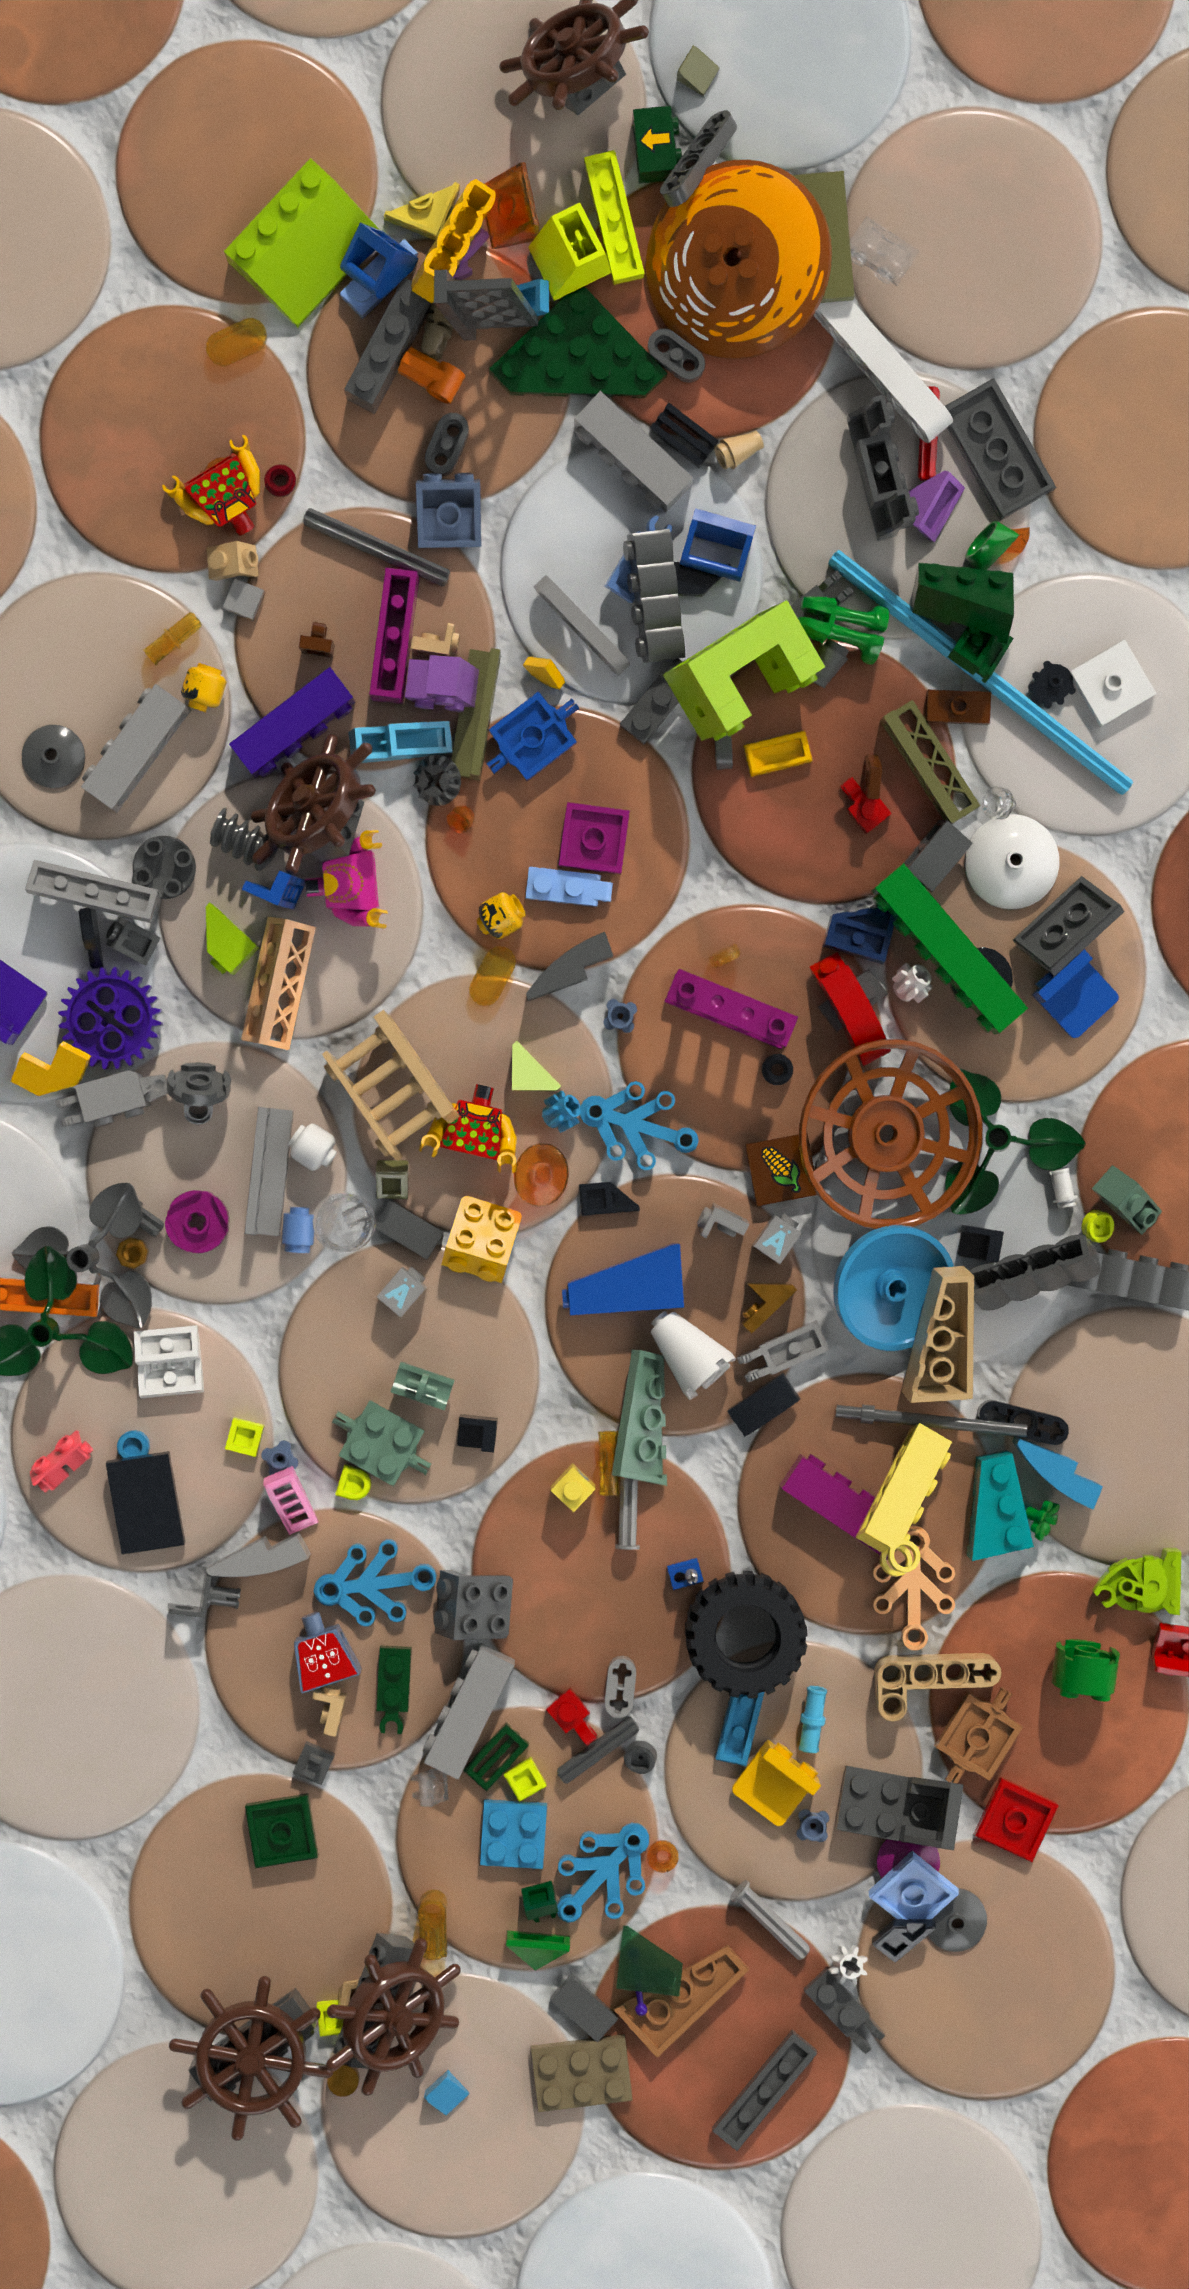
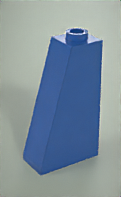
M672 1243L569 1281L568 1289L562 1290L563 1309L570 1308V1315L684 1308L680 1244Z

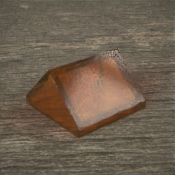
M520 162L484 183V185L494 190L496 194L495 202L485 217L492 249L532 242L540 232L526 162Z

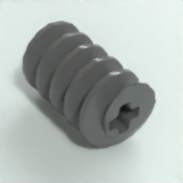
M223 808L211 829L210 844L213 847L221 844V850L224 853H228L233 849V858L239 859L244 855V864L250 865L253 863V854L269 837L267 833L263 837L259 836L261 828L259 825L252 831H249L250 821L248 819L241 825H238V814L236 813L230 819H227V808ZM278 848L261 865L255 864V870H263L272 861Z

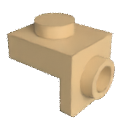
M234 541L206 548L210 580L219 581L237 576L251 578L258 576V555L255 545Z

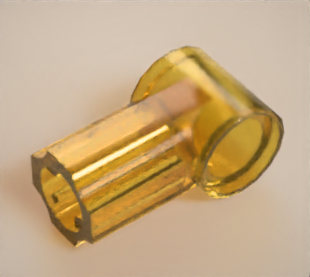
M434 1889L423 1893L418 1909L419 1938H424L427 1941V1948L423 1956L427 1960H439L440 1958L447 1957L448 1902L444 1893ZM436 1904L441 1910L433 1914L429 1913L425 1906Z

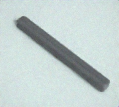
M308 508L303 517V524L399 568L417 571L419 577L443 587L449 580V569L319 511Z

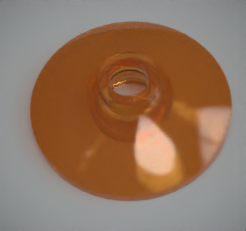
M538 1143L528 1147L520 1155L516 1163L514 1184L519 1196L526 1203L539 1207L548 1206L561 1197L566 1189L569 1178L568 1163L564 1154L551 1144Z

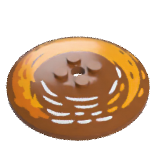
M748 159L725 161L707 167L702 181L688 200L675 207H669L665 203L653 225L646 253V275L649 292L653 304L665 325L700 352L725 359H744L759 356L777 349L797 335L812 318L821 303L828 285L832 264V245L829 227L825 215L813 194L803 183L785 170L769 163ZM732 249H739L741 260L736 266L730 267L726 261L727 254Z

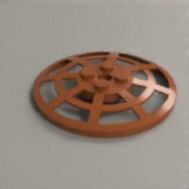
M881 1039L861 1044L846 1051L832 1061L819 1075L808 1093L799 1123V1151L802 1166L808 1181L820 1199L831 1210L846 1220L874 1229L891 1225L918 1226L935 1218L949 1208L970 1182L978 1164L982 1147L983 1123L980 1106L974 1090L963 1072L950 1059L937 1050L921 1043L901 1039ZM897 1048L907 1050L899 1068L880 1067L863 1072L857 1058L862 1053L878 1049ZM919 1054L939 1065L951 1077L957 1087L939 1095L928 1081L913 1073L912 1070ZM845 1063L851 1080L836 1093L828 1109L812 1105L818 1091L827 1078ZM879 1077H895L889 1095L873 1096L867 1083L868 1080ZM908 1081L919 1087L928 1096L929 1101L915 1108L911 1103L902 1099ZM856 1088L862 1104L856 1109L852 1117L838 1113L837 1110L844 1098ZM963 1099L966 1106L969 1122L967 1150L949 1145L950 1124L945 1107ZM934 1112L937 1114L939 1124L938 1142L924 1138L925 1132L922 1119ZM808 1118L824 1122L823 1145L827 1161L815 1170L811 1166L807 1150ZM833 1125L848 1129L850 1144L849 1147L836 1155L832 1143ZM885 1125H890L893 1129V1136L888 1142H883L879 1136L881 1128ZM920 1150L934 1154L928 1167L916 1178L909 1164L917 1157ZM854 1158H857L862 1164L867 1166L864 1186L853 1180L843 1170L842 1166ZM944 1158L963 1162L951 1186L939 1199L931 1204L922 1187L937 1173ZM880 1171H897L904 1186L889 1190L876 1189ZM834 1172L845 1186L862 1195L859 1213L849 1211L837 1203L824 1190L820 1182ZM910 1194L920 1211L912 1215L896 1219L871 1218L874 1199L891 1200Z

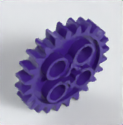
M101 967L99 977H96L92 971H88L89 981L85 982L81 978H77L76 981L79 988L77 990L70 987L67 988L68 992L72 995L71 1000L61 999V1002L67 1005L68 1008L58 1012L59 1015L66 1017V1022L58 1026L69 1031V1033L62 1037V1040H73L72 1046L91 1055V1067H95L100 1060L104 1070L109 1069L111 1062H113L116 1069L120 1070L122 1068V1060H125L129 1066H133L134 1055L144 1059L145 1056L142 1049L144 1047L150 1050L154 1049L153 1045L149 1042L150 1037L160 1038V1035L154 1032L153 1029L154 1027L163 1026L162 1022L155 1020V1015L163 1011L152 1006L159 998L157 996L148 997L147 994L151 991L152 986L147 985L141 988L142 977L138 976L133 981H130L131 971L126 970L122 977H120L119 968L113 967L110 975H108L105 968ZM106 988H111L114 992V1000L109 1005H103L100 1001V994ZM92 1001L105 1012L111 1014L116 1012L114 1018L131 1029L134 1035L129 1036L121 1028L113 1024L106 1026L105 1024L108 1020L90 1008L87 1003ZM136 1006L140 1011V1018L136 1023L130 1024L126 1020L125 1014L130 1007ZM91 1013L96 1019V1024L92 1030L85 1031L81 1025V1020L86 1014ZM118 1032L122 1039L121 1045L117 1049L112 1050L108 1047L107 1038L111 1033Z

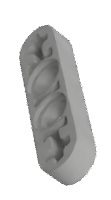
M545 575L534 586L545 602L616 675L619 676L630 666V662L621 651L548 576Z

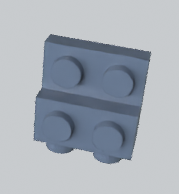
M426 473L423 474V480L416 481L418 548L482 546L480 479H474L473 473L454 474L455 479H442V474Z

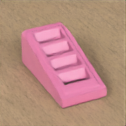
M293 1466L264 1478L263 1486L289 1535L318 1523V1518ZM289 1483L292 1486L291 1488L279 1493L276 1490ZM296 1493V1498L282 1503L281 1499ZM299 1503L303 1506L289 1513L286 1511L287 1508ZM303 1513L307 1514L308 1518L292 1524L290 1519Z

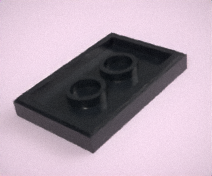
M170 1451L106 1461L121 1554L185 1545L186 1541Z

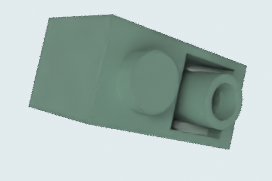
M1113 1165L1092 1188L1110 1209L1141 1235L1156 1222L1157 1217L1162 1213V1210L1139 1183Z

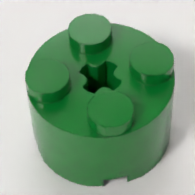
M1069 1639L1065 1641V1646H1062L1059 1641L1055 1647L1051 1683L1060 1688L1059 1694L1063 1697L1078 1698L1080 1694L1091 1696L1092 1699L1097 1701H1110L1111 1694L1115 1692L1119 1651L1112 1647L1109 1648V1652L1100 1650L1101 1643Z

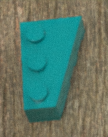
M1008 1450L977 1456L967 1557L971 1561H976L1034 1547L1013 1454Z

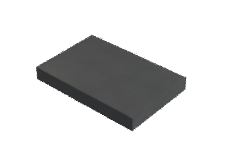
M1081 876L1013 939V942L1050 974L1056 976L1125 911L1119 903Z

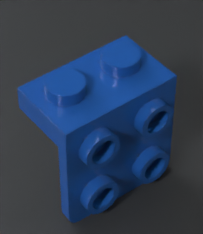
M1085 949L1056 976L1049 972L1046 973L1035 984L1038 989L1031 994L1071 1038L1080 1037L1119 1000L1117 992L1089 963L1093 958Z

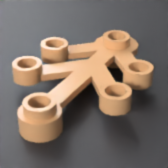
M911 1525L907 1534L910 1537L913 1535L918 1536L919 1543L916 1546L920 1551V1557L935 1570V1575L941 1582L948 1583L952 1581L955 1577L954 1568L949 1563L943 1562L929 1548L930 1538L928 1533L920 1526ZM905 1546V1547L910 1551V1553H911L912 1563H913V1560H914L913 1552H912V1550H911L909 1547ZM895 1550L894 1558L900 1565L905 1560V1556L901 1551ZM886 1559L888 1566H889L892 1570H894V1569L891 1567V1565L889 1564L888 1559ZM880 1562L875 1564L872 1569V1575L875 1580L880 1583L888 1582L892 1576L887 1574L884 1578L877 1577L876 1573L881 1568ZM920 1562L914 1570L902 1575L884 1594H878L872 1600V1606L877 1613L887 1614L890 1612L892 1604L907 1590V1626L901 1632V1639L908 1649L915 1651L922 1649L928 1641L927 1632L921 1626V1589L935 1602V1606L940 1613L950 1614L955 1608L954 1599L948 1594H943L920 1571ZM943 1567H948L951 1571L950 1575L946 1578L940 1577L939 1574ZM886 1599L888 1601L887 1607L885 1609H878L876 1606L878 1600ZM942 1599H949L951 1604L949 1608L941 1609L940 1601ZM912 1630L919 1632V1637L915 1641L908 1639V1634Z

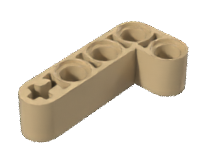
M986 1653L884 1656L877 1661L874 1669L876 1707L881 1716L887 1721H899L907 1711V1690L991 1687L999 1682L1002 1673L1001 1668L995 1659ZM952 1664H959L961 1666L959 1675L954 1678L947 1677L946 1669ZM967 1664L971 1666L972 1671H969ZM984 1664H988V1666L992 1669L986 1671V1676H982L981 1673L977 1671L982 1670L984 1668ZM927 1665L930 1670L925 1678L919 1679L914 1677V1671L918 1666ZM896 1666L898 1674L895 1678L888 1680L882 1677L886 1667ZM891 1697L897 1698L899 1705L895 1710L886 1711L883 1709L885 1700Z

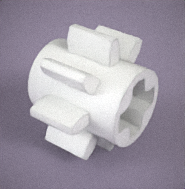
M905 963L896 971L897 974L892 978L895 982L893 985L895 994L906 1002L914 998L917 1003H920L933 988L930 985L932 979L929 971L917 964L911 968L909 964Z
M840 1944L838 1946V1953L828 1955L833 1960V1966L828 1969V1972L831 1974L839 1973L837 1982L843 1984L846 1978H848L852 1984L857 1985L856 1978L860 1974L867 1975V1972L863 1970V1963L868 1958L856 1956L859 1951L858 1947L853 1945L847 1951ZM844 1960L853 1963L851 1969L842 1966Z

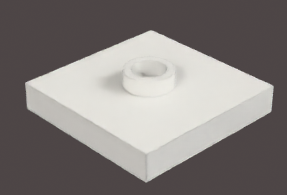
M1126 640L1121 641L1070 671L1073 682L1100 727L1156 695L1154 688Z

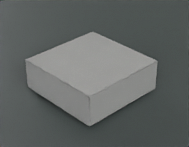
M234 578L223 609L254 621L265 591Z

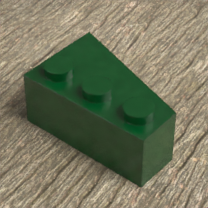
M918 563L912 592V613L947 625L954 621L970 627L969 632L979 635L980 631L998 636L997 642L1007 645L1014 618L1013 573L935 563Z

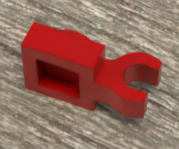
M853 777L840 786L841 790L853 803L846 810L865 834L869 833L892 814L880 798H868Z
M571 1687L546 1707L547 1712L565 1733L574 1728L587 1746L597 1738L598 1734L584 1719L591 1711Z

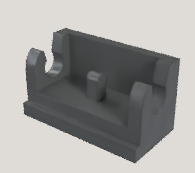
M938 820L904 861V864L926 889L933 892L973 843L949 821Z

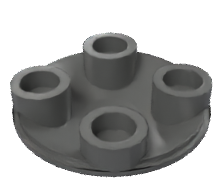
M152 837L146 840L135 853L132 867L133 878L138 885L157 889L161 899L175 898L183 894L191 886L196 873L195 858L189 847L175 837Z

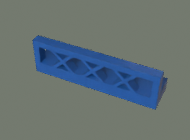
M279 870L271 889L260 884L245 881L242 890L277 906L294 910L304 889L305 880Z

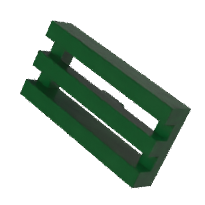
M505 1722L469 1761L463 1771L487 1792L529 1746V1742L523 1739L516 1730L514 1731ZM507 1733L510 1737L475 1772L473 1769ZM514 1742L519 1744L486 1781L481 1778Z

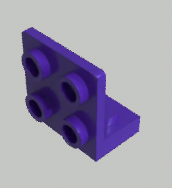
M0 960V1040L5 1044L13 1045L48 993L2 960Z

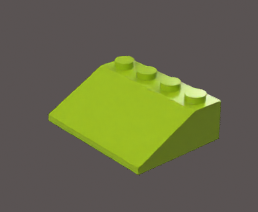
M310 158L224 250V254L228 264L298 328L347 275L340 269V265L359 224L363 223L376 229L378 227L338 183Z

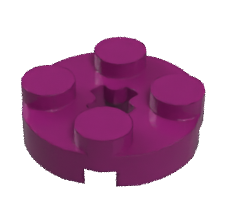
M193 1190L182 1193L172 1201L165 1219L167 1235L175 1246L187 1252L199 1254L211 1251L223 1242L229 1232V1212L223 1201L209 1191ZM193 1213H197L198 1216L204 1215L206 1219L203 1223L204 1228L201 1231L197 1227L191 1228L189 1222L193 1220Z

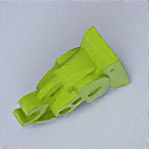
M1163 1548L1160 1558L1153 1555H1142V1558L1128 1560L1125 1557L1107 1568V1571L1100 1577L1092 1591L1096 1596L1102 1590L1109 1591V1598L1101 1602L1105 1608H1109L1117 1603L1123 1609L1131 1611L1138 1610L1144 1613H1152L1164 1608L1169 1614L1180 1615L1181 1551L1177 1548ZM1123 1597H1132L1134 1601H1127Z

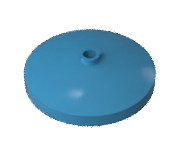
M891 1225L874 1229L859 1238L843 1256L834 1280V1304L844 1327L855 1338L875 1349L899 1351L912 1348L933 1268L954 1267L953 1261L945 1247L923 1230L905 1225Z

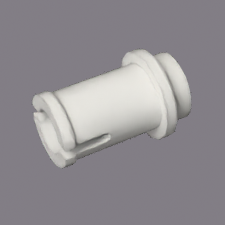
M1069 1168L1049 1172L1056 1200H1053V1203H1057L1058 1209L1077 1205L1075 1199L1078 1198V1195L1074 1196Z

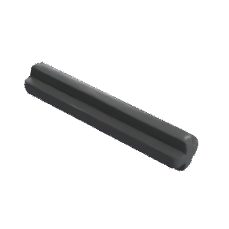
M631 1716L621 1721L557 1769L560 1779L565 1784L574 1780L638 1733V1724Z

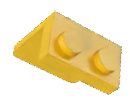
M464 1196L461 1199L441 1265L448 1267L454 1272H466L479 1276L484 1281L502 1283L521 1222V1213L473 1197Z
M767 1739L732 1785V1791L737 1797L774 1825L782 1826L805 1795L809 1792L814 1796L821 1787V1784L817 1777L818 1772L804 1761L800 1764L792 1758L793 1753L779 1742L775 1745Z

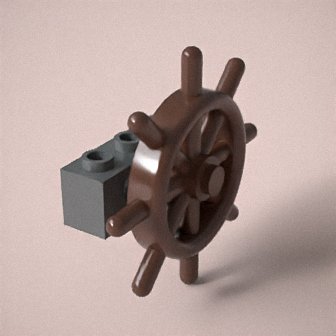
M376 1933L369 1955L364 1959L365 1966L358 1980L356 1991L348 2006L333 2004L327 2009L329 2017L344 2020L333 2051L335 2055L327 2061L326 2067L331 2072L336 2071L345 2063L349 2067L367 2068L368 2071L361 2088L365 2096L373 2094L381 2072L394 2071L408 2065L412 2076L420 2078L424 2073V2069L419 2056L430 2046L439 2028L455 2029L459 2025V2019L456 2016L444 2015V1994L442 1988L460 1974L461 1968L458 1964H452L434 1977L420 1966L427 1948V1941L424 1938H418L414 1943L407 1936ZM414 1981L419 1982L422 1988L409 1997ZM424 2003L422 2013L412 2012L418 2006ZM412 2025H415L416 2027L409 2035L408 2032L411 2030ZM396 2036L399 2044L390 2049L393 2038Z
M262 1976L258 1980L255 2001L236 2003L225 2009L210 1989H204L200 1997L214 2017L204 2029L200 2041L194 2042L175 2038L169 2042V2049L171 2051L196 2056L192 2060L188 2071L199 2087L182 2099V2107L184 2109H191L205 2098H208L210 2102L213 2100L223 2109L235 2113L231 2137L235 2141H240L244 2137L248 2115H260L277 2108L292 2128H298L302 2123L301 2117L288 2099L297 2090L303 2074L321 2078H330L333 2075V2072L329 2071L325 2064L306 2061L305 2041L315 2033L313 2029H315L316 2022L320 2018V2010L315 2007L310 2008L297 1988L272 2005L269 2004L268 1997L271 1980L267 1976ZM250 2019L239 2028L234 2023L239 2020ZM223 2029L227 2036L215 2045H212L218 2033ZM289 2046L291 2049L292 2059L283 2057L289 2051ZM229 2061L234 2063L224 2068L221 2062ZM266 2068L290 2073L282 2085L278 2086ZM255 2076L267 2092L266 2095L251 2097ZM240 2081L239 2092L236 2094L233 2092L237 2087L235 2084Z

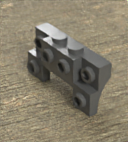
M884 395L872 397L865 406L847 416V423L877 541L896 537L899 530L912 527L916 520L915 516L919 515L916 498L910 497L904 474L899 473L897 445L895 442H891L889 434L892 427L891 423L895 422V415L892 404H886Z

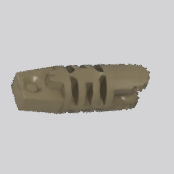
M433 302L424 326L425 332L421 342V349L430 358L440 361L454 328Z

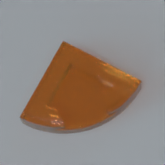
M1030 527L1012 529L1020 535L1000 556V565L1014 560L1015 557L1017 558L1022 553L1029 540Z

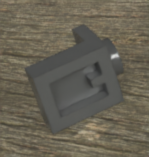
M120 917L117 922L114 921L109 927L106 934L108 939L106 945L146 966L161 938Z

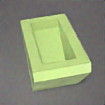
M518 1041L512 1045V1091H558L561 1088V1085Z

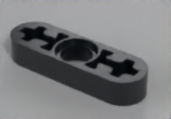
M996 1400L984 1401L977 1410L978 1420L989 1421V1418L984 1413L985 1410L990 1411L992 1406H996V1411L1003 1415L1008 1414L1007 1409H1012L1007 1423H1014L1016 1416L1019 1414H1028L1031 1418V1426L1027 1429V1439L1058 1445L1063 1443L1069 1434L1067 1423L1056 1415ZM1038 1417H1043L1040 1421L1041 1424L1052 1426L1055 1421L1057 1422V1427L1061 1429V1433L1054 1434L1053 1438H1050V1433L1038 1429V1436L1033 1435L1038 1428ZM997 1418L993 1419L995 1422H1006Z

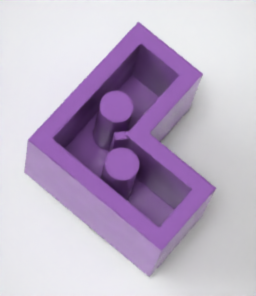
M430 655L429 661L409 659L405 697L413 701L415 707L422 709H434V704L445 705L446 710L463 712L464 707L475 708L479 669L461 657Z

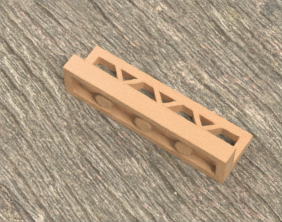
M267 917L241 1040L285 1050L290 1049L316 927L288 919ZM294 928L304 931L302 944L296 949L292 943ZM293 960L296 965L295 975L288 979L285 973L286 965ZM286 991L290 998L289 1004L281 1010L278 1004L279 997ZM280 1022L283 1028L280 1042L270 1040L273 1026Z

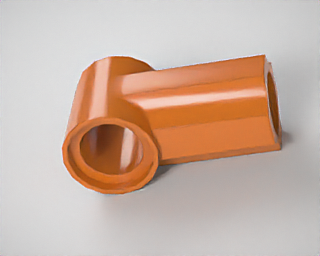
M412 347L405 352L398 367L399 374L426 388V391L432 397L449 405L466 377L460 369L445 361L439 363Z

